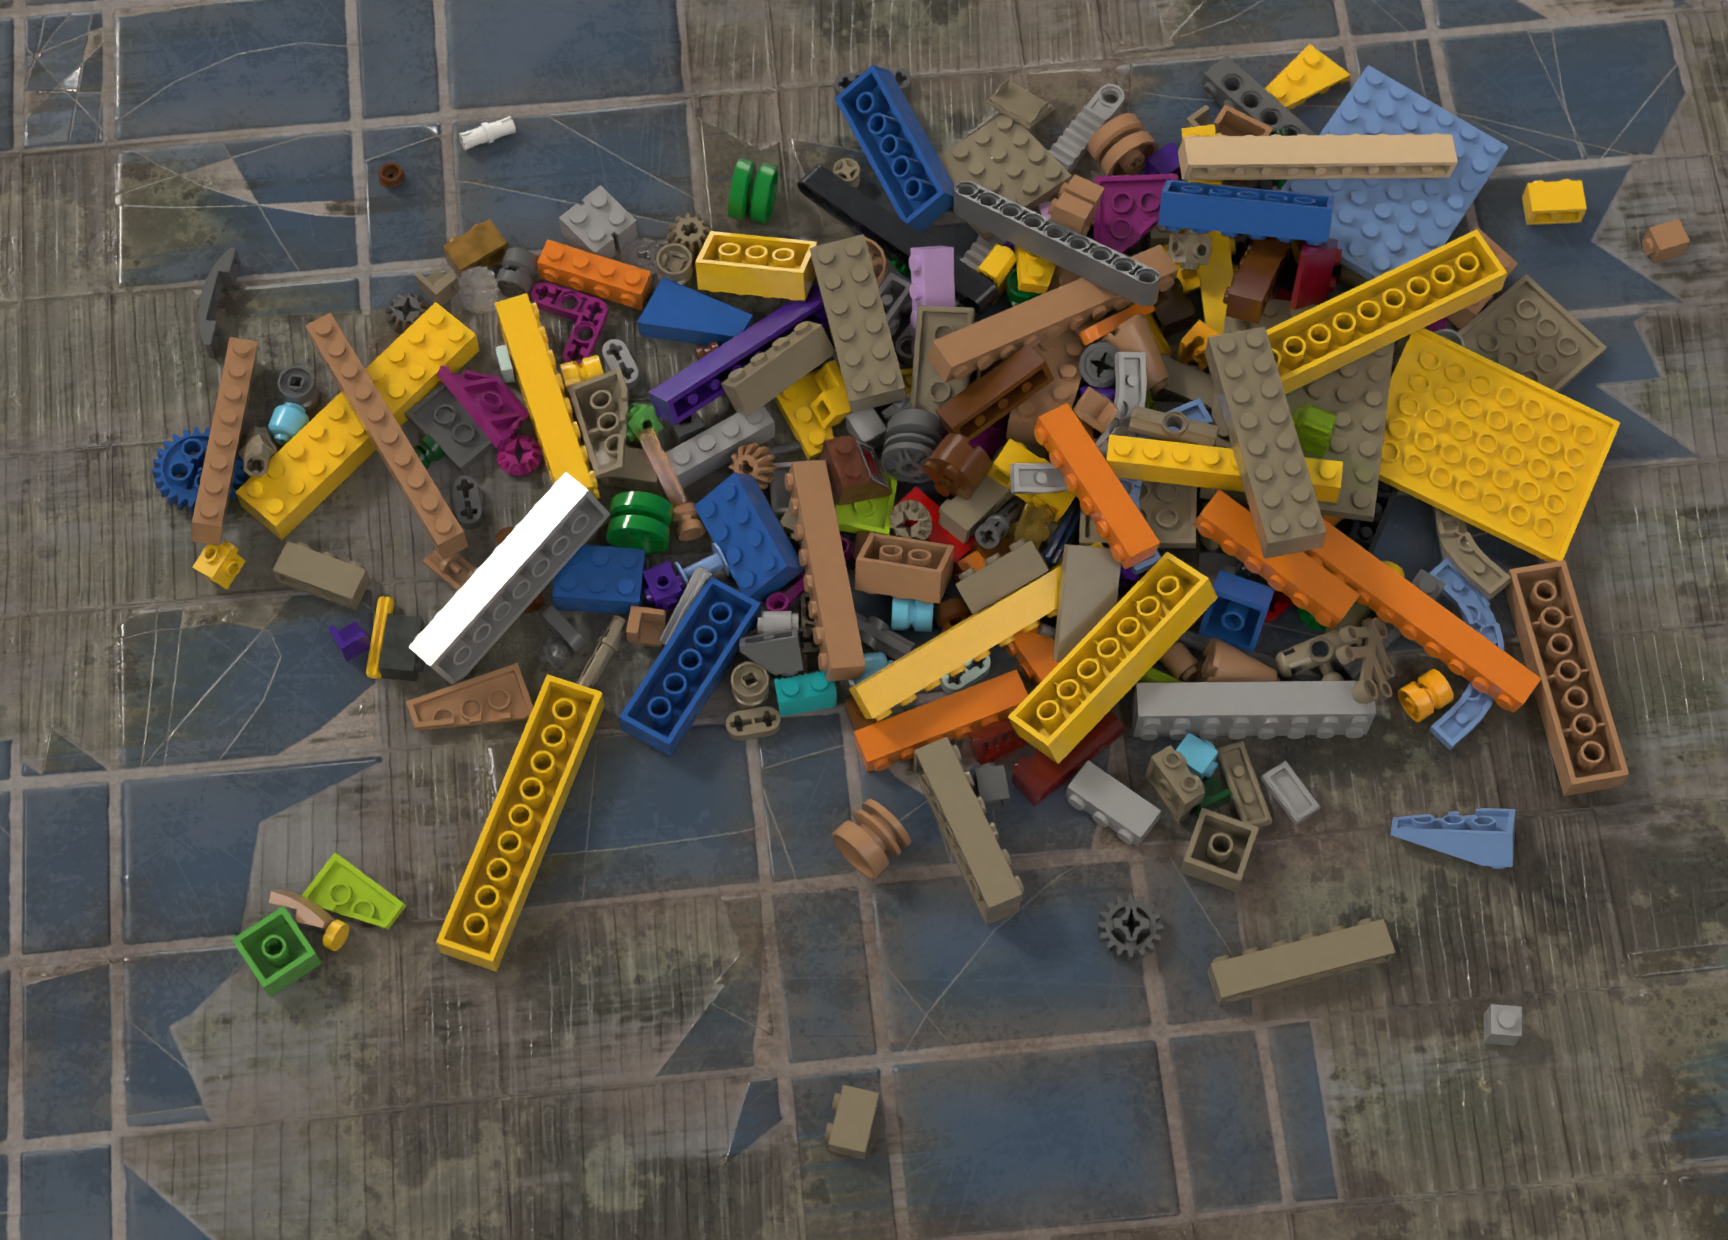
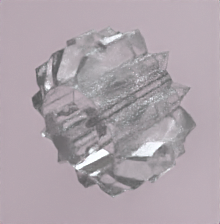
M478 266L462 271L461 278L458 279L459 289L457 291L460 293L459 301L463 302L464 310H469L471 314L490 312L496 309L495 303L500 301L498 292L501 290L497 285L499 280L494 279V272L488 270L487 267Z

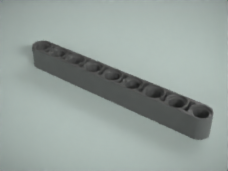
M963 181L954 186L953 212L959 218L1138 305L1151 306L1157 303L1160 274L1155 269L973 182Z

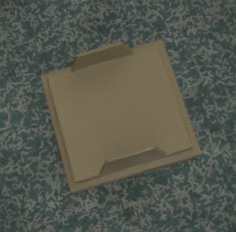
M1009 78L1000 84L996 93L985 101V104L1029 130L1055 109L1048 101H1044L1014 82H1009Z

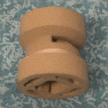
M684 503L673 509L672 519L678 525L676 531L681 541L695 540L706 532L704 523L699 520V514L694 507L696 503Z

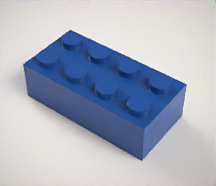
M734 472L694 505L713 542L721 549L729 565L728 569L739 589L746 596L756 601L765 602L771 594L779 591L805 570L804 566H800L799 556L753 476Z

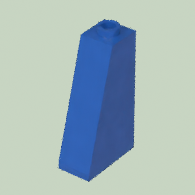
M662 277L638 320L639 335L644 337L707 346L716 341L719 347L753 326L752 314Z

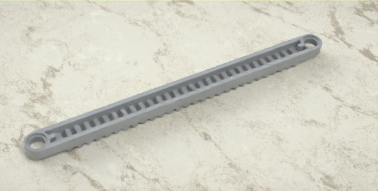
M1107 84L1101 87L1090 102L1083 106L1081 113L1077 114L1075 120L1071 121L1070 126L1064 130L1063 135L1059 136L1057 142L1052 145L1051 150H1048L1069 173L1088 151V143L1092 136L1104 124L1115 118L1122 109L1124 103L1123 90L1115 84ZM1112 94L1117 97L1118 101L1113 104L1107 103L1103 97ZM1036 206L1035 208H1033L1032 211H1034V212L1037 213V212H1038V206ZM979 235L977 241L973 242L970 250H967L964 257L960 258V260L976 270L996 244L1003 246L1007 240L992 235L984 241ZM955 300V307H963L962 304ZM911 323L895 343L897 359L904 364H913L914 360L913 354H905L901 350L903 345L911 344L913 340V327Z

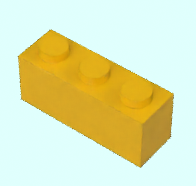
M1010 438L992 463V468L987 476L1010 489L1011 492V464L1050 462L1044 458H1039L1030 452L1024 444L1015 442ZM1070 490L1049 494H1015L1055 522H1058L1076 496L1074 491Z

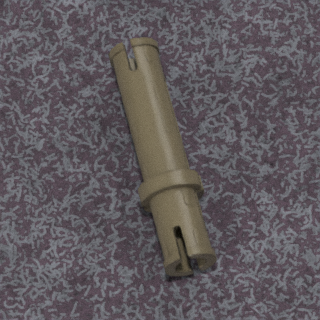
M617 615L612 617L603 636L598 637L596 641L597 646L576 684L591 689L594 688L609 659L619 649L618 644L626 632L628 624L624 618Z

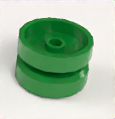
M742 158L738 160L729 193V218L744 220L750 211L753 223L763 225L769 223L777 196L778 165L764 163L757 173L754 161Z
M631 491L615 495L611 499V520L607 525V542L613 547L645 549L646 555L665 551L669 546L670 529L668 527L672 524L673 505L668 500L647 492Z

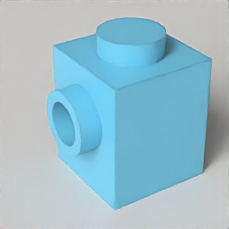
M1190 732L1175 750L1183 754L1188 764L1187 768L1192 775H1197L1201 780L1204 776L1209 779L1218 767V763L1215 762L1218 751L1215 750L1214 745L1206 739L1197 738Z

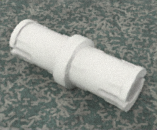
M511 116L489 124L487 122L481 123L480 127L459 133V138L464 150L486 142L488 144L494 143L495 139L516 133V128Z

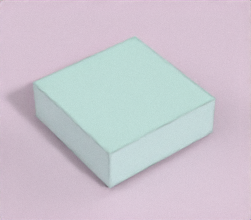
M497 346L496 353L503 381L505 383L515 382L507 346Z

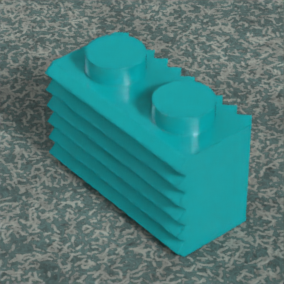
M816 671L815 674L810 672L809 675L805 673L803 676L799 674L797 677L793 675L792 678L787 676L786 679L782 677L780 680L777 678L774 680L775 698L781 717L837 706L834 681H826L824 671Z

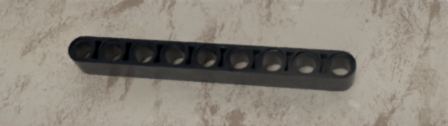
M820 164L813 166L797 182V186L804 196L857 233L864 234L866 238L875 241L883 251L908 268L911 248L939 246ZM954 256L955 300L966 308H974L975 314L981 315L999 296V290L989 279Z

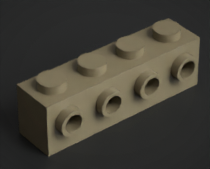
M809 321L798 324L794 328V332L787 337L774 341L773 347L766 352L753 356L750 363L745 367L732 371L728 375L729 378L722 382L721 385L735 411L750 416L833 356L836 352L822 325Z

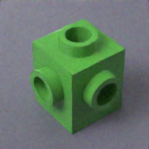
M636 402L628 406L626 441L646 445L657 438V433L664 427L660 423V417L656 415L653 406Z

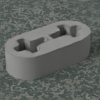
M618 339L607 341L603 345L602 354L609 372L618 368H625L627 374L631 375V379L628 380L624 377L628 390L633 389L639 383V371L627 346ZM615 349L616 352H619V361L611 354V350Z

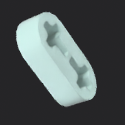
M987 656L982 659V669L976 666L968 670L972 667V660L965 663L966 669L952 676L956 678L963 673L959 678L958 685L954 682L948 683L949 673L941 678L943 690L948 694H953L971 687L984 678L990 670V657Z

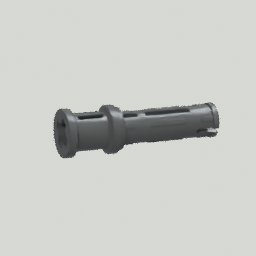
M1014 496L998 514L990 515L986 519L985 524L977 528L975 532L977 543L986 549L995 548L1000 540L1009 533L1010 525L1026 511L1028 503L1018 496Z

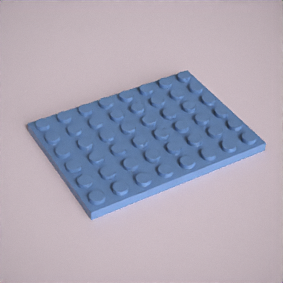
M1368 65L1319 135H1378L1382 133L1388 135H1404L1407 133L1415 135H1430L1433 133L1452 134L1458 163L1450 178L1288 179L1280 191L1335 196L1329 238L1339 240L1337 249H1343L1340 263L1370 281L1445 245L1509 146Z

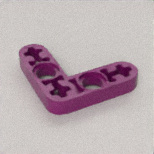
M541 282L534 285L531 289V298L533 303L536 302L539 310L576 321L563 351V362H571V358L576 357L577 347L581 348L580 359H577L576 362L581 364L583 358L593 355L607 322L608 309L606 303L599 298L551 283ZM545 292L548 293L549 297H544L543 300L539 299V295L543 296ZM567 299H573L577 302V305L569 310L563 308L562 303ZM596 308L600 309V313L595 314L593 324L591 323V312H594ZM583 330H589L593 333V337L590 340L583 341L578 338V334Z

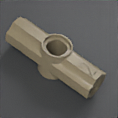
M1135 405L1128 431L1158 438L1161 441L1214 447L1219 426L1187 419L1179 411L1164 413ZM1168 427H1177L1179 430L1172 431Z
M254 426L247 433L246 445L238 451L241 459L244 461L243 470L250 477H262L267 473L270 457L277 452V448L271 441L272 435L266 427L258 428Z

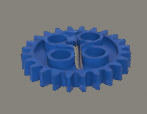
M195 427L194 434H189L186 429H183L184 437L181 438L176 434H172L174 442L164 441L165 450L157 449L158 458L153 459L155 469H152L153 478H155V487L160 488L161 497L168 496L169 505L178 501L179 510L188 505L190 513L194 512L210 427H207L204 433H200L198 427ZM190 452H198L196 455H188ZM239 453L230 493L231 499H236L235 490L242 486L241 481H246L247 479L246 472L243 470L244 461ZM179 474L186 475L183 478H175Z

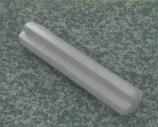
M703 567L695 569L660 637V642L665 645L667 644L704 585L712 576L710 571Z

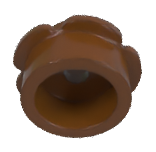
M393 162L384 164L378 174L380 177L379 182L384 187L397 188L405 180L404 170H401V167Z

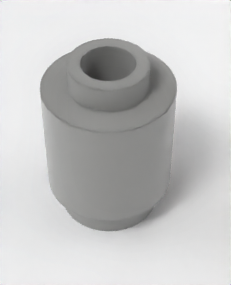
M763 611V617H758V634L797 628L799 633V615L791 614V611Z

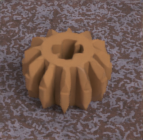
M757 443L740 446L738 452L731 455L735 463L729 466L736 473L753 476L761 490L769 487V482H773L776 479L772 471L778 469L777 466L772 464L776 456L768 455L769 447H760Z

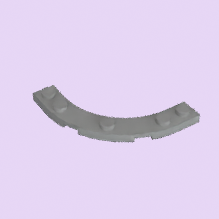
M1117 352L1115 354L1116 393L1114 404L1119 411L1104 433H1101L1094 441L1105 460L1107 458L1109 435L1135 437L1136 435L1135 432L1128 431L1135 405L1145 408L1147 390L1146 352ZM1013 463L1010 465L1011 494H1049L1069 490L1065 484L1063 474L1052 463Z

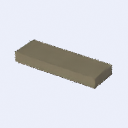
M1240 741L1215 748L1218 751L1217 761L1227 789H1230L1232 793L1231 800L1239 821L1259 828L1272 824L1270 812L1244 742Z

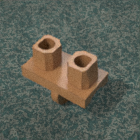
M436 548L422 560L423 565L455 591L463 587L476 570L459 553H455L442 560Z

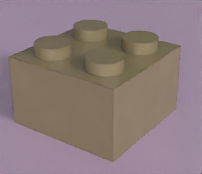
M1202 808L1180 872L1237 892L1259 827Z

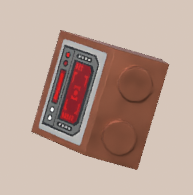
M852 435L825 440L819 460H826L831 490L838 506L890 496L892 494L872 445Z

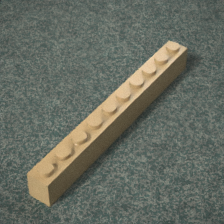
M1385 133L1378 135L1326 134L1318 136H1308L1306 134L1297 136H1281L1278 134L1271 136L1192 135L1183 137L1178 151L1182 180L1450 178L1458 163L1452 134L1440 133L1430 135H1415L1413 133L1404 135H1388Z

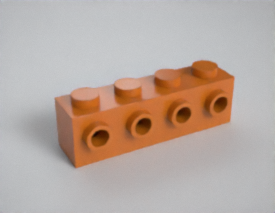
M548 239L537 261L540 279L642 311L653 289L650 271Z

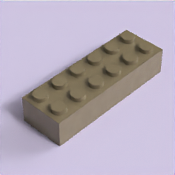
M864 234L809 248L852 413L906 400L902 374Z
M945 737L914 750L913 771L987 926L1019 912L1020 903L1023 901L1022 892H1024V887L1018 875L1013 876L1009 866L1012 863L1005 848L1000 849L997 839H999L998 831L994 823H988L984 815L987 810L981 796L976 797L972 790L974 782L968 770L963 771L960 764L962 757L957 745H951L948 737Z

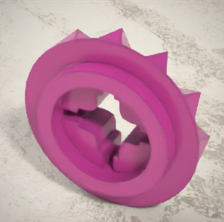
M517 433L515 436L510 437L501 448H498L496 457L500 468L504 472L513 476H524L535 471L540 465L542 451L538 441L532 439L530 435L524 436ZM518 446L525 453L522 454L521 463H518L515 455H511L516 453Z

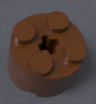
M950 433L946 435L922 468L935 483L934 488L939 494L946 497L949 494L953 496L958 495L964 500H970L989 474L992 462L979 445L974 449L967 444L970 439L960 434Z

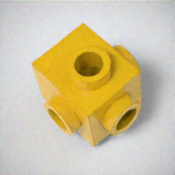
M224 540L220 546L207 544L192 568L212 582L228 589L246 560L237 554L239 549Z

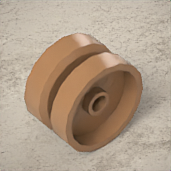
M1133 113L1122 114L1108 121L1092 136L1088 143V152L1098 164H1101V169L1106 176L1137 174L1145 167L1146 158L1158 149L1155 140L1149 132L1144 131L1145 127Z

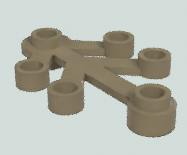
M1377 617L1373 619L1367 618L1362 621V627L1348 625L1340 629V638L1346 645L1336 650L1339 662L1342 665H1346L1355 659H1363L1360 680L1355 683L1351 690L1354 700L1359 704H1368L1376 699L1384 701L1392 697V689L1386 680L1395 676V670L1382 644L1383 640L1387 638V629L1384 623ZM1358 639L1365 640V646H1349V644ZM1372 672H1373V675H1374V677H1375V679H1376V682H1377L1376 685H1375V683L1371 680V678H1372Z

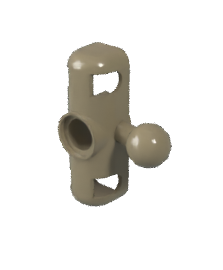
M1346 624L1280 651L1276 655L1275 661L1281 675L1285 678H1290L1319 666L1323 674L1321 681H1344L1341 674L1334 672L1330 661L1337 659L1336 650L1346 645L1341 640L1338 630L1348 625L1356 626ZM1358 639L1349 644V646L1355 643L1356 647L1362 646V639ZM1314 643L1325 645L1327 654L1324 658H1317L1313 655L1311 649ZM1289 650H1295L1294 653L1284 656L1283 654ZM1302 666L1301 671L1294 674L1291 673V669Z

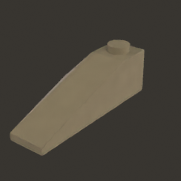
M618 368L567 387L596 479L624 469L629 391L622 370Z

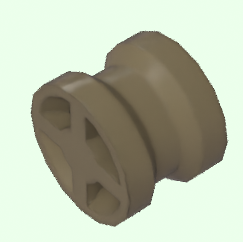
M850 158L838 160L834 164L833 173L857 189L860 184V166L855 160Z

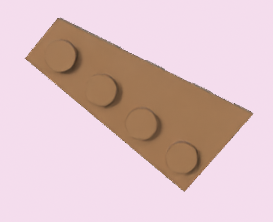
M518 663L406 701L416 731L528 720L533 709V704Z

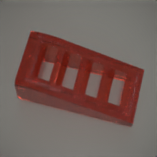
M1009 719L968 733L973 756L979 766L990 763L1028 744L1021 737L1015 738L1014 727ZM1008 732L1010 740L1005 742L1003 734ZM998 737L999 744L994 745L993 739ZM988 742L989 747L984 749L983 743Z

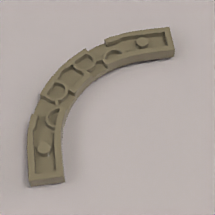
M1435 507V526L1438 538L1449 561L1471 585L1489 600L1510 584L1511 577L1481 551L1470 532L1467 531L1465 521Z

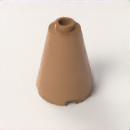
M1139 313L1120 324L1116 331L1112 334L1109 332L1099 342L1112 344L1120 352H1146V393L1153 391L1156 394L1168 385L1166 380L1170 376L1148 321L1143 314Z
M1211 638L1206 644L1202 653L1206 658L1203 665L1200 664L1197 668L1199 673L1195 679V682H1280V677H1277L1276 670L1216 638Z

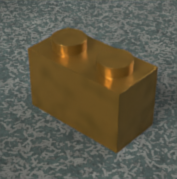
M490 219L474 225L470 231L461 236L453 237L443 246L446 260L463 284L503 261L505 252L509 249L507 241Z

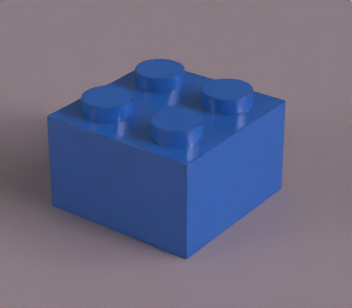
M1219 570L1213 586L1218 598L1205 611L1198 634L1208 638L1220 639L1229 645L1253 653L1275 590L1266 585Z

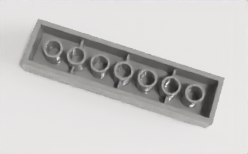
M565 472L553 483L551 489L542 499L534 504L532 510L525 518L514 526L507 538L496 546L489 558L474 571L472 577L463 587L455 592L453 598L445 607L435 614L434 619L427 627L416 635L409 648L451 685L460 683L608 518L610 513L587 488Z
M1359 681L1136 683L1131 704L1133 737H1140L1142 740H1155L1158 737L1183 740L1189 732L1194 736H1199L1200 739L1206 740L1214 739L1217 736H1228L1230 739H1243L1246 736H1258L1260 739L1287 736L1291 739H1299L1305 735H1316L1322 739L1331 738L1334 735L1359 738L1367 735L1376 715L1375 700L1368 704H1359L1354 700L1351 690L1355 683Z

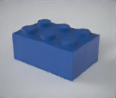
M583 545L555 576L552 595L555 609L629 615L631 605L642 607L644 597L642 588L645 587L643 571L647 570L645 549Z

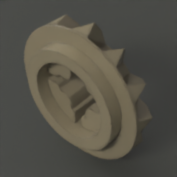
M906 500L894 506V510L889 516L891 518L889 529L893 530L894 535L897 537L926 541L931 533V515L927 508L918 501ZM908 519L918 520V523L912 526L911 529L902 525Z

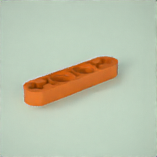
M1135 304L1083 330L1078 336L1085 347L1103 338L1109 332L1113 333L1119 328L1120 324L1139 313L1145 317L1156 309L1153 305L1141 306Z

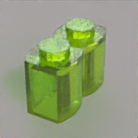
M1304 402L1302 408L1297 407L1292 419L1301 449L1324 458L1335 432L1338 415Z

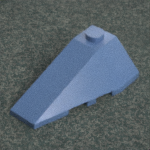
M1480 808L1475 809L1474 815L1464 816L1459 815L1458 811H1450L1448 815L1442 818H1435L1430 814L1393 817L1391 836L1481 866H1490L1493 869L1513 867L1515 809Z

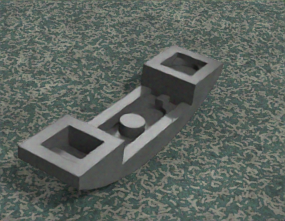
M229 248L218 259L204 283L200 296L198 310L199 329L210 358H216L222 335L218 323L214 319L223 285H235L241 263L236 248Z

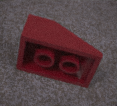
M1329 238L1328 243L1323 242L1322 245H1309L1304 240L1290 309L1296 310L1326 301L1328 292L1334 293L1337 276L1332 275L1333 265L1339 266L1343 250L1337 249L1339 240Z

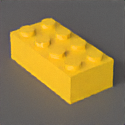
M710 231L695 261L698 290L805 301L816 277L809 248L817 246V242Z

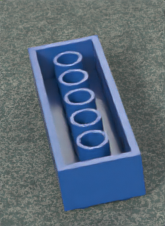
M872 65L834 99L900 219L914 229L923 232L953 206L955 185L892 72Z
M1166 180L1161 193L1158 225L1165 226V229L1170 231L1191 228L1193 232L1199 234L1220 231L1221 235L1228 237L1238 236L1239 233L1249 234V238L1263 240L1266 239V236L1277 237V240L1280 242L1290 243L1294 242V239L1306 240L1305 243L1309 245H1322L1323 242L1328 243L1335 196Z
M710 576L620 714L621 730L672 757L740 651V638L746 637L749 631L753 630L758 623V617H761V603Z

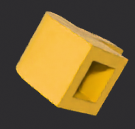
M833 360L826 362L814 375L822 393L813 401L810 407L823 429L840 424L852 412L841 370L836 361Z

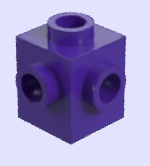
M669 561L643 571L646 587L642 588L647 603H653L656 609L665 611L676 608L683 594L682 591L686 588L681 574L675 575Z

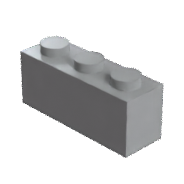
M1089 760L1067 787L1065 797L1068 798V802L1074 808L1080 811L1084 809L1092 815L1093 820L1097 824L1105 828L1108 826L1117 832L1118 838L1126 844L1133 843L1139 847L1159 820L1160 809Z

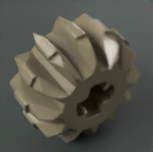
M687 212L686 218L683 219L677 216L675 219L676 223H670L667 242L669 244L678 243L686 246L691 252L692 260H694L695 254L700 253L710 231L713 230L710 228L708 219L702 220L700 214L692 218Z

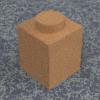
M1680 219L1649 227L1642 241V247L1645 254L1649 255L1652 263L1655 264L1684 255L1690 240Z

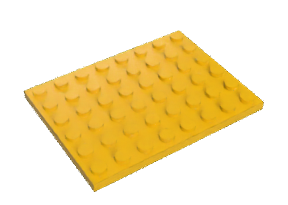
M1422 328L1409 335L1391 374L1379 480L1549 563L1562 561L1621 422Z

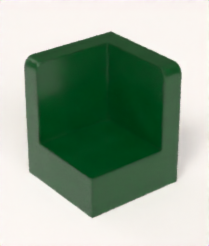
M1216 777L1203 781L1205 787L1204 797L1200 804L1193 807L1197 817H1199L1202 808L1212 811L1230 801L1232 796L1230 789L1223 790Z

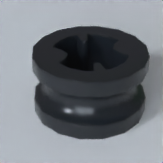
M1238 559L1235 575L1249 580L1251 572Z

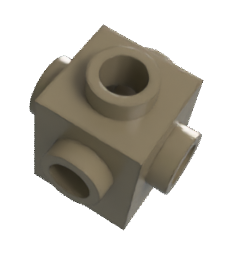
M1185 229L1184 234L1170 233L1168 255L1173 262L1181 263L1180 268L1197 270V265L1209 266V258L1212 254V237L1201 236V234L1193 232V229Z

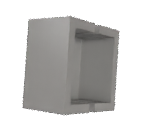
M601 185L582 199V206L577 203L559 217L561 234L575 248L609 259L616 255L614 238L612 237L614 234L616 248L619 251L639 237L637 220Z

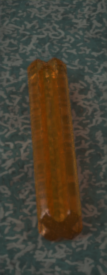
M652 428L643 430L638 435V438L670 503L674 508L686 503L688 499Z

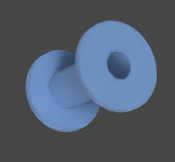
M716 543L711 544L713 555L684 569L681 568L677 561L673 562L676 575L681 574L686 587L697 567H703L712 574L722 569L727 577L731 576V572L728 569L729 565Z

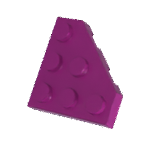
M1178 174L1095 176V184L1105 189L1094 217V241L1121 254H1127L1159 223L1162 190L1166 180L1178 181Z

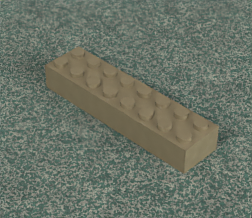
M1265 326L1208 337L1205 356L1264 559L1322 548L1326 536L1325 525Z

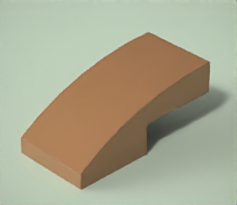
M284 889L274 890L270 893L269 903L297 910L295 922L326 928L334 921L331 915L323 908L299 894Z

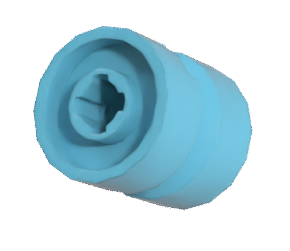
M893 597L891 630L907 631L910 626H913L915 631L932 632L933 603L927 604L920 600L897 599Z

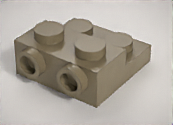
M1169 745L1151 756L1145 778L1176 822L1180 824L1188 819L1191 809L1202 802L1205 787L1201 779L1197 775H1192L1189 771L1183 754L1179 751L1176 752Z

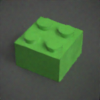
M284 906L232 939L269 997H272L322 964Z

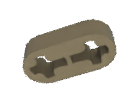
M771 706L736 711L731 713L726 719V732L731 739L736 741L771 736L776 734L781 727V716ZM764 716H770V719L773 720L772 726L766 727V724L763 722ZM735 721H741V724L744 725L743 731L737 732L736 727H734Z

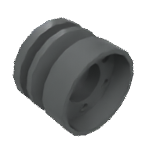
M903 409L893 413L888 419L881 459L883 470L891 477L902 482L924 483L932 480L925 473L922 466L942 439L945 438L946 429L940 418L935 414L920 409Z

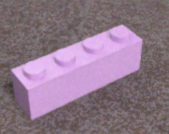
M930 246L911 248L909 268L911 270L912 284L910 285L909 292L912 298L910 322L913 327V340L911 342L913 355L918 305L955 307L954 247Z

